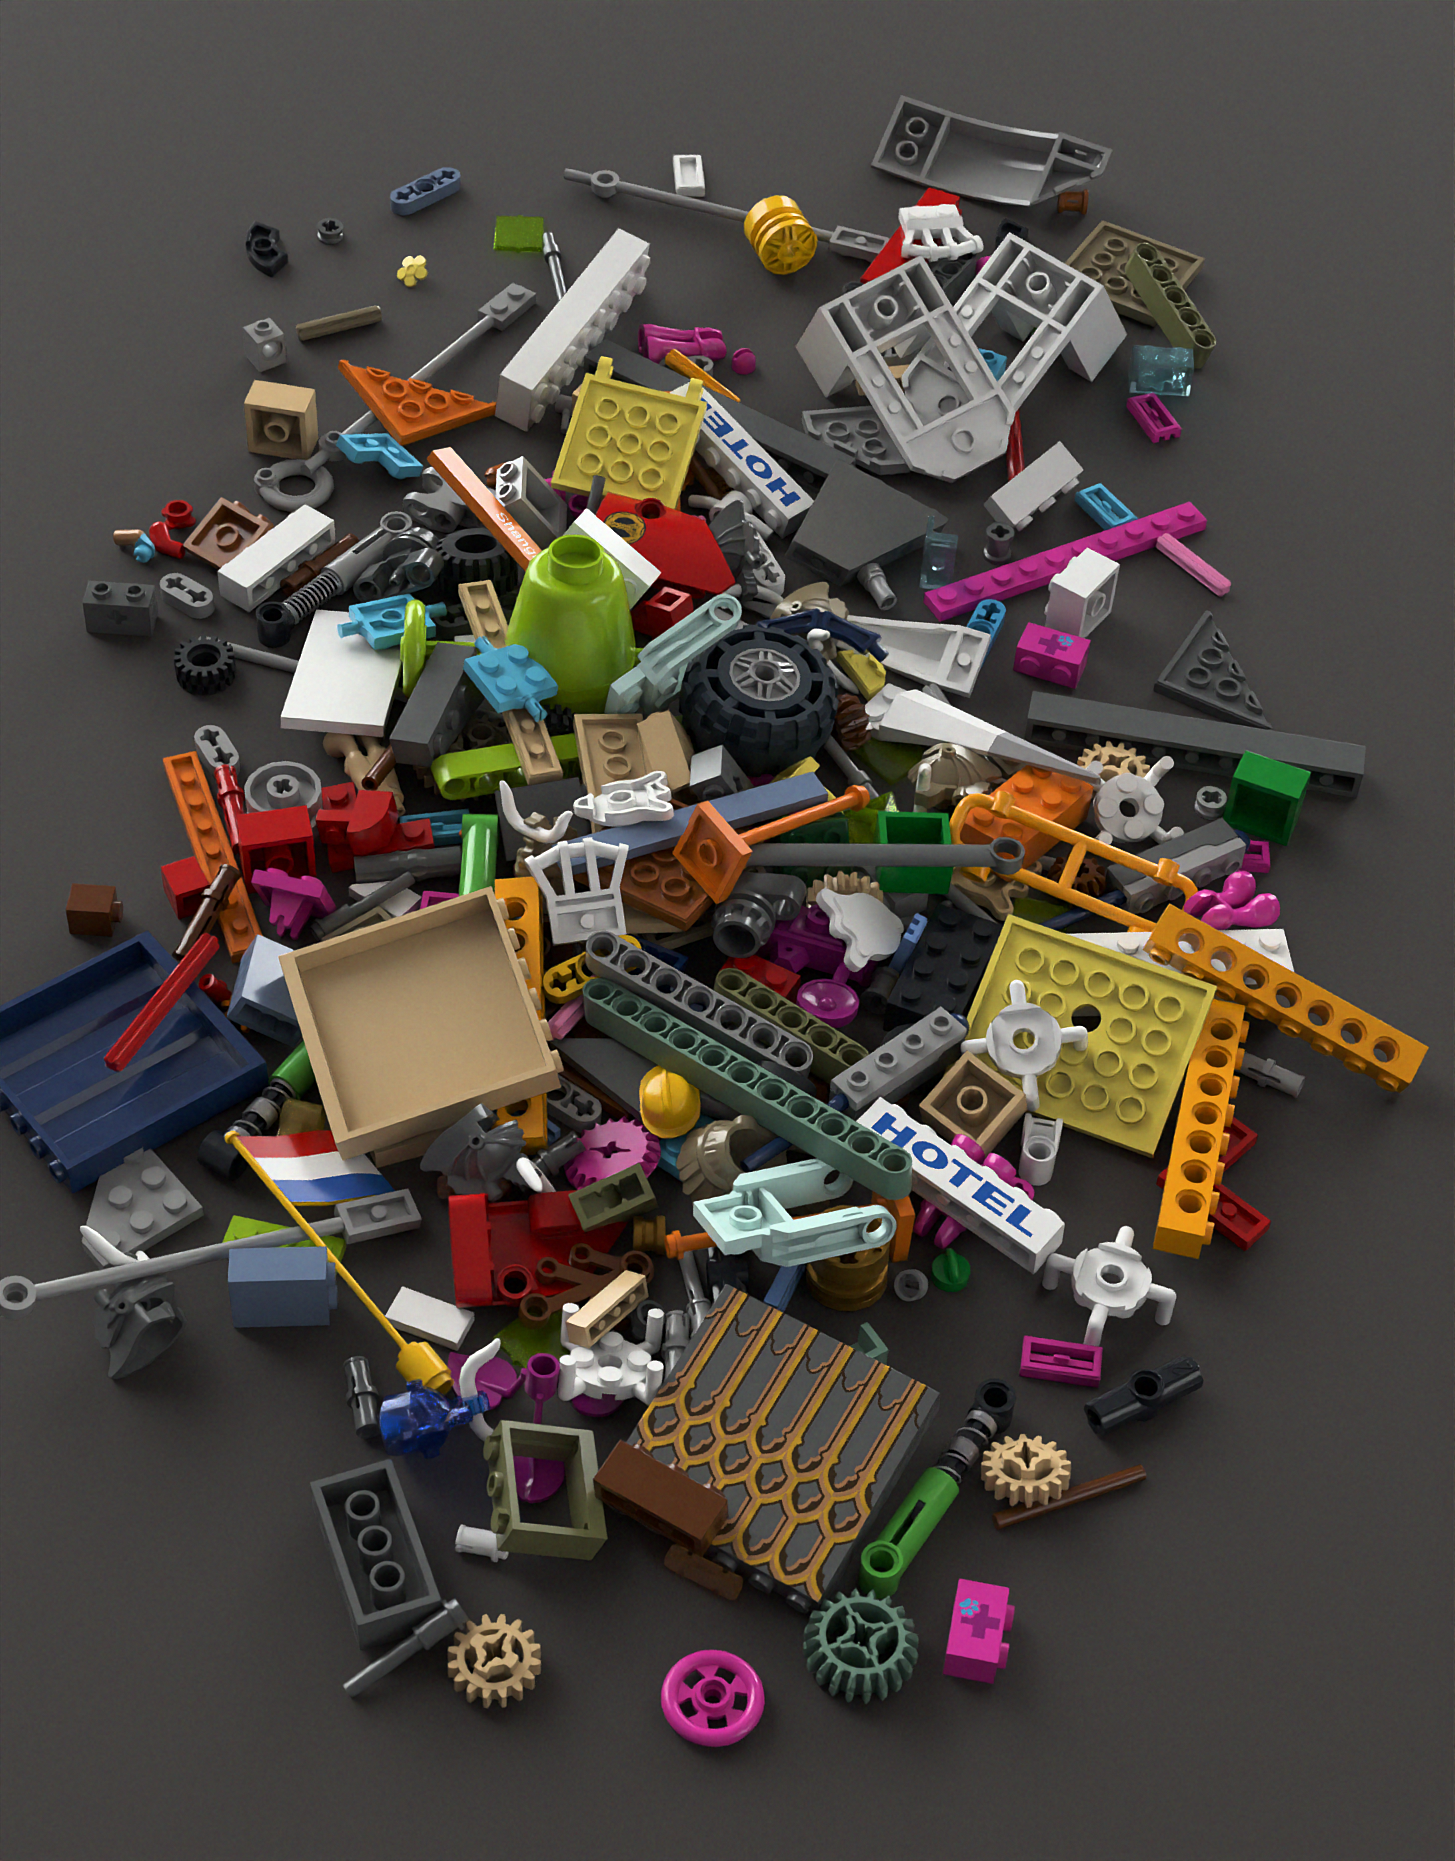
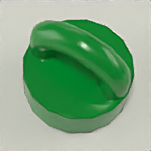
M947 1248L945 1253L936 1257L932 1263L931 1279L933 1284L945 1292H956L966 1287L970 1278V1265L963 1256L956 1254L953 1248Z

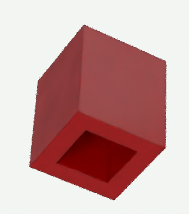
M195 856L161 866L164 892L177 918L182 919L194 915L202 902L201 894L210 887Z

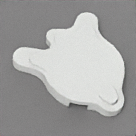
M654 771L638 779L602 785L601 795L594 798V795L590 793L585 797L575 800L573 804L574 813L578 817L589 819L596 824L612 827L631 825L641 821L669 820L674 816L673 806L667 803L672 799L671 791L666 787L668 784L667 774L663 771Z
M827 888L817 893V904L829 916L830 934L834 938L842 939L846 943L847 949L844 963L849 970L857 972L866 965L868 960H884L897 950L904 927L901 920L881 901L866 893L841 895Z

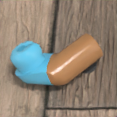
M116 530L114 532V543L117 546H133L135 549L133 554L137 556V561L145 563L154 557L155 546L142 530Z

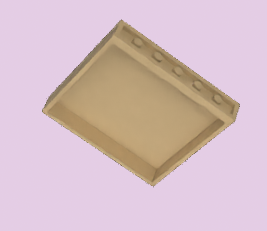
M492 886L278 956L333 1138L342 1161L457 1123L480 1103L492 1111L561 1088L558 1073L563 1072L564 1068L557 1049L549 1050L547 1042L553 1040L548 1022L546 1018L538 1019L536 1011L542 1009L537 991L535 988L529 990L527 988L525 980L531 979L526 960L524 957L520 959L516 957L514 950L520 949L514 927L506 928L504 920L510 919L504 899L496 900Z

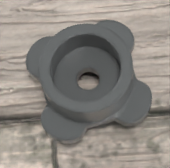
M645 1300L627 1315L632 1324L631 1333L636 1339H645L647 1322L643 1319L647 1320L648 1311L651 1309H660L664 1312L662 1337L665 1336L666 1313L659 1303Z

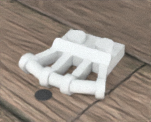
M941 204L939 206L900 208L899 220L905 235L901 252L902 258L922 255L929 262L937 261L938 258L957 260L959 256L968 253L977 254L983 251L981 238L978 235L973 236L963 227V218L959 216L956 205ZM952 237H956L961 243L957 245ZM933 238H941L943 246L934 244ZM921 239L923 246L914 245L913 241Z
M592 837L583 838L580 843L568 844L567 841L557 842L555 847L534 858L531 855L524 859L526 867L546 898L553 946L584 942L588 940L592 933L603 930L617 936L627 934L620 883L629 845L620 843L618 847L594 841ZM596 856L615 860L609 889H600ZM585 857L590 891L575 893L570 858ZM558 861L561 866L565 895L559 896L555 894L542 871Z

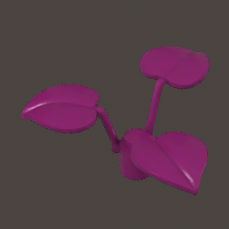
M450 1352L448 1368L451 1370L450 1377L454 1380L451 1389L460 1402L463 1403L459 1379L461 1368L471 1355ZM547 1353L535 1354L528 1360L527 1369H521L520 1376L517 1379L516 1372L510 1363L501 1358L493 1357L482 1365L475 1375V1387L481 1410L495 1409L500 1404L502 1397L512 1398L525 1382L524 1388L526 1393L532 1400L536 1401L533 1424H541L543 1403L553 1397L558 1388L559 1361ZM582 1393L572 1398L571 1403L572 1407L580 1414L591 1417H604L617 1411L624 1400H615L616 1394L602 1393V1399H598ZM513 1456L517 1499L522 1502L539 1503L548 1500L557 1493L565 1476L563 1461Z

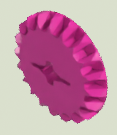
M624 1116L618 1122H614L609 1118L604 1125H599L595 1122L594 1129L590 1131L582 1130L581 1138H577L578 1141L582 1142L586 1151L564 1164V1169L568 1181L577 1190L637 1163H640L646 1178H648L660 1160V1141L658 1136L651 1134L638 1119L629 1122ZM612 1151H617V1152H618V1153H613L610 1158H605V1156L610 1155V1154L612 1153Z

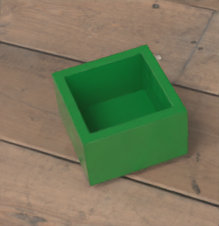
M1245 750L1232 778L1223 819L1234 829L1287 846L1299 820L1311 772Z
M878 811L873 844H952L948 813ZM875 867L876 881L879 883V890L888 893L948 894L954 867Z

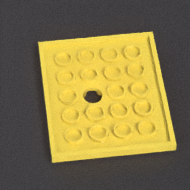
M1008 914L966 1018L969 1023V1033L965 1041L986 1038L990 1023H992L1001 1010L1012 1005L1010 984L1014 980L1023 982L1026 1002L1040 1006L1041 1009L1052 1015L1057 1020L1060 1028L1074 1027L1072 1015L1076 1010H1080L1084 1006L1095 1008L1100 1014L1101 1022L1095 1030L1088 1032L1087 1049L1077 1051L1073 1046V1042L1062 1043L1061 1052L1055 1066L1036 1077L1040 1102L1039 1108L1033 1112L1027 1110L1025 1113H1031L1036 1117L1050 1121L1061 1118L1063 1119L1062 1126L1154 1158L1187 1071L1190 1057L1217 992V986ZM1028 1032L1018 1033L1013 1040L1014 1045L1019 1049H1028L1035 1042L1033 1035ZM988 1053L977 1054L978 1059L1023 1092L1022 1080L1020 1078L1002 1074L991 1061ZM954 1062L946 1068L944 1076L954 1066L956 1062Z

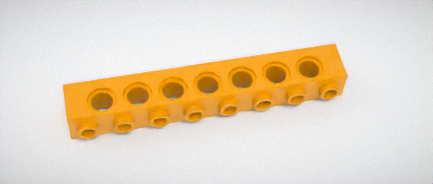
M532 876L495 879L494 895L496 900L504 899L510 919L504 920L507 929L514 927L520 948H522L520 951L515 952L517 959L525 958L531 979L525 980L528 990L536 989L542 1009L536 1011L538 1019H545L542 891ZM514 917H521L518 920H511ZM547 1092L495 1109L497 1110V1117L500 1119L493 1125L491 1130L513 1120H517L518 1128L523 1129L522 1139L526 1141V1145L522 1147L521 1154L537 1155L536 1152L541 1148L544 1150L548 1149ZM516 1111H526L521 1116H511Z
M1170 903L1162 913L1142 949L1149 953V957L1154 962L1160 965H1170L1181 971L1183 975L1217 986L1215 995L1219 998L1245 1005V1010L1251 1016L1261 1020L1267 1019L1278 1025V1029L1285 1035L1294 1038L1300 1037L1309 1042L1311 1048L1316 1052L1326 1056L1332 1055L1343 1061V1065L1348 1070L1370 1076L1384 1090L1401 1093L1411 1084L1429 1049L1423 1043ZM1184 941L1189 943L1193 947L1194 953L1188 954L1183 952L1178 942ZM1217 959L1223 962L1226 971L1221 972L1214 969L1211 960ZM1243 977L1254 979L1258 989L1248 988L1244 984ZM1276 995L1285 996L1290 1002V1007L1285 1008L1279 1005L1276 1001ZM1308 1013L1317 1014L1322 1020V1026L1313 1024L1309 1020ZM1341 1031L1351 1033L1355 1039V1044L1345 1042L1341 1036ZM1373 1050H1382L1387 1056V1062L1379 1061L1375 1057Z
M1213 999L1203 1029L1190 1057L1153 1243V1249L1199 1259L1202 1244L1210 1246L1214 1223L1207 1221L1208 1214L1215 1215L1220 1194L1213 1191V1185L1221 1184L1225 1163L1218 1162L1219 1155H1226L1230 1134L1224 1133L1223 1129L1224 1126L1231 1127L1235 1105L1228 1104L1229 1098H1236L1240 1077L1234 1076L1233 1073L1234 1070H1241L1245 1049L1238 1048L1239 1042H1246L1250 1023L1243 1020L1245 1005Z

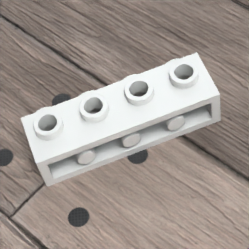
M304 504L217 571L220 596L250 612L281 588L280 581L298 570L300 563L305 560H312L336 543L334 520Z

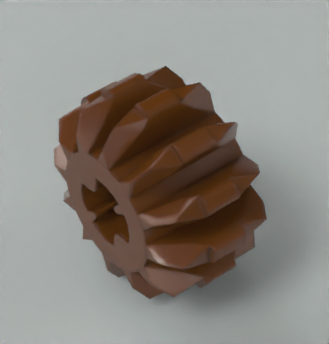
M848 693L845 695L840 694L837 696L839 702L831 736L844 752H852L871 740L870 731L873 727L869 722L870 715L866 713L865 705L860 704L859 698Z
M1071 852L1065 858H1056V861L1048 870L1047 879L1059 882ZM1084 856L1072 889L1094 898H1098L1105 893L1107 884L1105 882V867L1098 865L1097 858L1087 859ZM1055 897L1057 905L1066 903L1068 904L1069 910L1073 906H1076Z

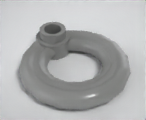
M304 459L285 460L274 464L270 468H261L254 476L255 492L261 495L269 505L287 512H295L304 504L313 509L318 508L330 498L334 490L332 475L323 466H320L309 476L303 474L301 465L308 461ZM301 475L312 479L315 482V487L307 494L292 496L280 491L279 482L289 476Z

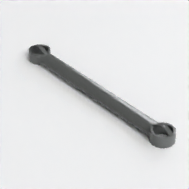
M1009 837L997 838L991 844L756 843L749 846L753 852L745 866L990 867L997 873L1009 875L1021 869L1025 849L1018 840ZM1005 852L1012 854L1016 858L1010 860L1003 859L996 853Z

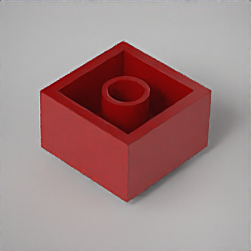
M307 805L235 815L241 868L247 894L257 893L251 883L255 869L267 872L268 868H275L286 872L288 877L301 879L302 876H311L317 878L314 840Z

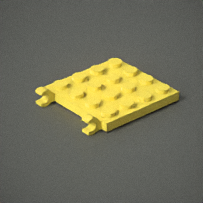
M601 356L595 375L585 374L551 480V487L589 497L593 476L598 475L606 478L601 500L604 499L608 492L639 500L656 498L664 506L676 510L707 409V402L701 401L704 388H702L703 380L691 378L686 397L613 380L611 379L614 369L611 366L613 359Z

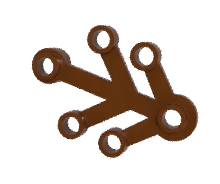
M577 1243L572 1246L568 1257L571 1267L560 1264L554 1258L544 1257L538 1261L535 1270L536 1279L543 1284H552L559 1280L576 1285V1287L551 1298L538 1293L526 1295L521 1301L518 1317L521 1323L528 1329L536 1330L542 1328L548 1323L550 1316L563 1311L565 1304L574 1303L577 1305L586 1300L590 1301L625 1270H635L639 1274L644 1275L648 1285L654 1275V1266L649 1256L641 1251H629L619 1258L593 1250L585 1243ZM575 1254H583L587 1259H579ZM593 1265L610 1272L599 1276L583 1270ZM542 1268H549L554 1273H545ZM528 1313H536L539 1317H533ZM626 1316L627 1320H621L613 1329L616 1331L629 1329L631 1326L630 1319Z

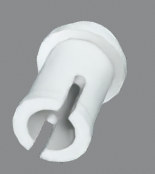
M460 1525L455 1543L458 1544L455 1547L456 1552L462 1551L489 1556L493 1562H497L499 1558H507L509 1552L497 1550L495 1533L489 1530Z

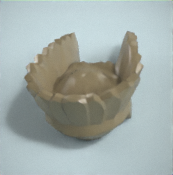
M748 1115L737 1116L733 1121L717 1120L692 1130L686 1136V1141L681 1146V1153L676 1161V1167L680 1171L679 1179L683 1182V1193L690 1195L692 1205L695 1201L729 1195L733 1191V1183L740 1174L747 1173L741 1169L740 1161L778 1137V1135L759 1126L756 1119ZM792 1145L755 1171L787 1165V1152L811 1154ZM825 1200L785 1210L791 1217L794 1214L803 1216L811 1213H820L829 1209L830 1201Z

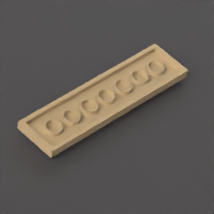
M574 714L573 729L583 784L586 785L587 795L592 793L595 798L602 794V785L638 779L653 772L637 723L643 721L642 714ZM590 821L592 834L599 832L604 827ZM622 902L627 934L682 932L681 929Z

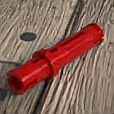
M225 764L217 767L214 771L219 790L217 801L224 811L232 852L237 855L239 843L235 815L246 814L243 805L245 794L238 784L236 768L231 765L229 771V765Z

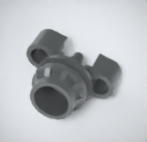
M412 528L399 533L384 548L383 562L368 566L355 582L353 591L357 599L365 603L408 594L431 586L444 568V559L436 551L438 538L424 528Z
M742 872L728 899L718 904L713 902L705 911V913L713 915L711 926L714 931L713 940L717 948L724 954L734 958H747L754 955L768 941L774 930L776 920H792L798 916L806 894L805 883L793 875Z

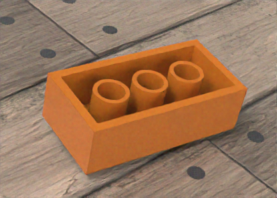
M1026 765L989 796L994 797L997 791L1009 793L1016 798L1014 806L1074 830L1088 817L1094 786L1076 778ZM975 807L969 811L960 832V839L964 844H991L993 840L1000 837L1018 840L1025 849L1021 867L1025 870L1061 841L1013 820L996 817L988 810L980 807ZM996 853L999 857L1003 859L1010 860L1016 858L1015 856L1009 853ZM990 870L991 873L997 875L998 877L1004 879L1009 883L1013 881V879H1010L1008 877H1005Z

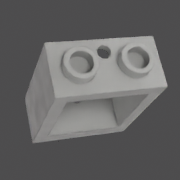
M524 456L512 462H506L497 469L495 498L541 550L549 548L555 539L563 536L566 532L567 504Z

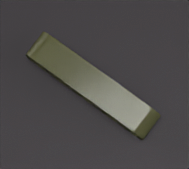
M1148 243L1137 244L1125 266L1124 271L1181 360L1191 368H1202L1216 346L1217 340L1159 251Z
M726 968L719 971L716 975L714 991L807 1043L813 1051L810 1072L831 1085L833 1078L869 1055L863 1046L746 973L735 968ZM758 1039L764 1044L771 1047V1044L767 1040ZM789 1058L799 1066L804 1065L798 1058Z

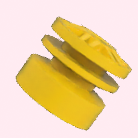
M776 195L768 197L754 205L746 216L744 234L766 270L782 275L793 273L804 267L814 256L817 248V236L794 200L787 196Z

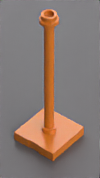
M852 785L845 790L843 796L739 835L707 800L696 805L688 821V826L684 834L681 835L672 854L712 900L718 904L726 901L753 852L749 846L849 808L855 812L861 811L869 804L870 794L864 786Z
M873 1191L872 1204L859 1207L880 1205L890 1212L895 1218L897 1226L895 1234L890 1240L889 1254L892 1263L905 1261L908 1259L915 1212L909 1195L903 1199L889 1200ZM822 1212L792 1217V1219L796 1220L805 1217L815 1216L821 1214ZM675 1230L670 1235H665L664 1237L665 1249L669 1259L676 1258V1260L684 1259V1252L717 1246L707 1232L681 1236L679 1230Z

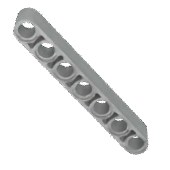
M606 930L597 931L588 937L585 960L588 969L593 974L613 981L752 1062L760 1060L778 1063L808 1078L813 1061V1051L804 1041ZM598 949H605L611 954L607 957H599L594 952ZM630 967H637L643 972L639 975H630L625 970ZM661 985H669L675 991L665 994L657 988ZM693 1003H701L707 1009L702 1012H696L689 1006ZM726 1021H732L739 1028L727 1030L721 1024ZM758 1039L767 1040L771 1047L761 1049L754 1044V1041ZM798 1058L804 1065L793 1067L786 1060Z

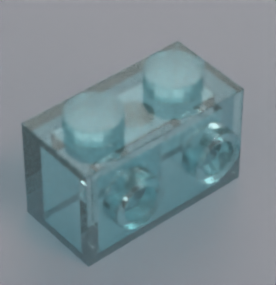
M1133 345L1128 372L1129 392L1146 394L1154 392L1161 395L1189 396L1194 372L1193 349Z

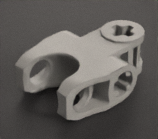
M433 467L425 469L422 473L423 489L429 494L412 492L403 499L404 513L410 516L412 520L430 529L444 533L453 532L458 525L471 529H487ZM431 477L440 479L443 485L435 484ZM487 488V489L494 495V497H495V496H496V491L493 490V489ZM412 503L426 508L427 512L417 511Z

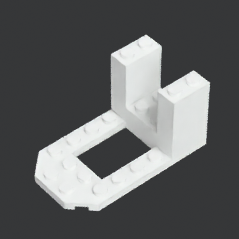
M1010 232L953 307L970 337H972L990 311L1002 330L1021 341L1026 339L1034 327L1038 328L998 381L1015 413L1060 353L1070 370L1092 382L1127 336L1102 284ZM930 337L901 376L905 396L923 425L929 424L970 402L953 372L948 370L949 365L932 337Z
M922 255L818 308L797 343L796 349L826 398L848 387L855 378L857 379L911 471L953 483L1005 454L1015 410ZM930 337H932L970 402L923 426L880 353L893 347L901 359L924 347Z

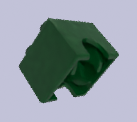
M838 812L772 837L770 842L850 844L848 818L842 812ZM785 814L782 816L769 819V823L782 819L789 815ZM772 866L773 874L793 875L800 878L806 885V892L808 888H813L814 880L824 882L825 874L833 878L837 876L838 871H842L844 875L850 876L851 866Z

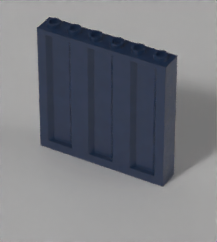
M148 930L0 1006V1113L5 1111L9 1115L10 1124L18 1136L24 1134L27 1137L29 1147L38 1160L44 1158L47 1162L48 1170L56 1183L63 1182L72 1194L99 1180L101 1175L123 1164L124 1157L142 1147L144 1152L150 1148L154 1150L269 1087L266 1061L194 981L121 1072L117 1073L105 1066V1055L178 965Z

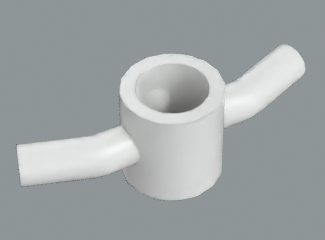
M739 491L729 492L721 501L709 496L691 495L689 497L688 503L690 507L710 510L709 517L711 522L727 505L735 500H743L746 522H752L753 527L756 528L760 536L766 541L774 533L770 527L752 515L753 508L750 500Z

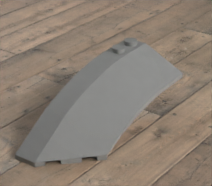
M901 95L872 161L871 168L922 186L974 200L1006 205L1032 206L1102 177L1112 149L1062 132L1052 134L1029 131L973 119Z

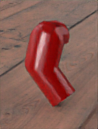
M154 522L149 529V537L155 546V551L182 559L186 553L182 546L183 543L171 540L169 533L171 528L167 523Z
M210 973L201 977L198 983L199 988L216 1006H220L224 1000H230L232 991L228 989L224 981L218 980Z

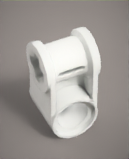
M1025 1113L1020 1143L1022 1149L1019 1176L1033 1186L1044 1185L1052 1177L1060 1143L1063 1119L1057 1118L1055 1121L1032 1118L1031 1113Z

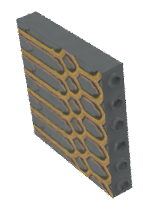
M726 1284L626 1443L631 1446L639 1444L645 1447L656 1460L667 1466L670 1463L675 1464L685 1470L690 1479L701 1485L705 1483L711 1484L723 1492L725 1498L728 1499V1519L705 1552L706 1555L713 1558L712 1562L717 1567L730 1574H733L736 1570L747 1576L749 1582L764 1593L769 1594L771 1591H774L784 1596L786 1603L801 1613H807L808 1610L811 1612L814 1610L820 1611L821 1603L824 1599H830L940 1409V1392ZM605 1503L610 1509H612V1510L615 1511L616 1513L621 1514V1515H626V1514L622 1513L621 1511H619V1510L615 1509L614 1507H612V1506L608 1505L607 1503ZM642 1524L645 1528H647V1529L650 1530L651 1532H653V1533H655V1534L661 1535L660 1533H658V1532L652 1530L651 1528L645 1526L644 1524ZM681 1546V1547H682L683 1549H685L686 1551H688V1552H690V1553H693V1552H691L690 1550H688V1549L684 1548L683 1546Z

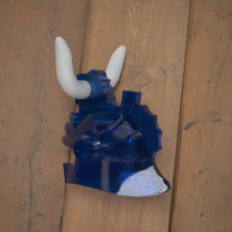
M495 1339L467 1359L461 1368L459 1379L461 1395L457 1396L454 1400H449L435 1389L423 1386L422 1379H415L405 1383L406 1392L384 1397L379 1415V1431L384 1442L383 1447L388 1455L397 1457L421 1452L424 1459L435 1458L440 1455L439 1449L444 1445L451 1428L465 1423H469L473 1432L484 1442L488 1435L491 1436L494 1430L487 1425L482 1414L484 1411L491 1409L488 1395L483 1390L477 1392L475 1375L482 1365L495 1356L500 1348V1339Z

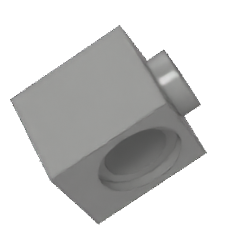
M270 318L259 320L256 323L243 327L245 356L259 372L287 363L284 333Z

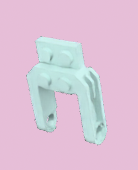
M728 594L717 595L648 643L637 655L641 662L610 685L604 713L634 714L641 706L647 714L659 712L679 698L688 662H691L693 658L738 626L742 614V607L739 601ZM721 606L728 607L733 612V617L726 621L720 620L716 617L714 610Z
M817 1158L740 1174L734 1181L733 1191L729 1195L693 1202V1216L724 1255L742 1254L752 1249L761 1261L785 1267L880 1247L891 1240L897 1226L895 1218L885 1207L880 1205L863 1208L852 1207L793 1220L785 1209L838 1198L844 1195L853 1183V1179L840 1172L835 1182L824 1184L826 1175L836 1169ZM882 1218V1224L876 1231L866 1232L867 1226L872 1220Z

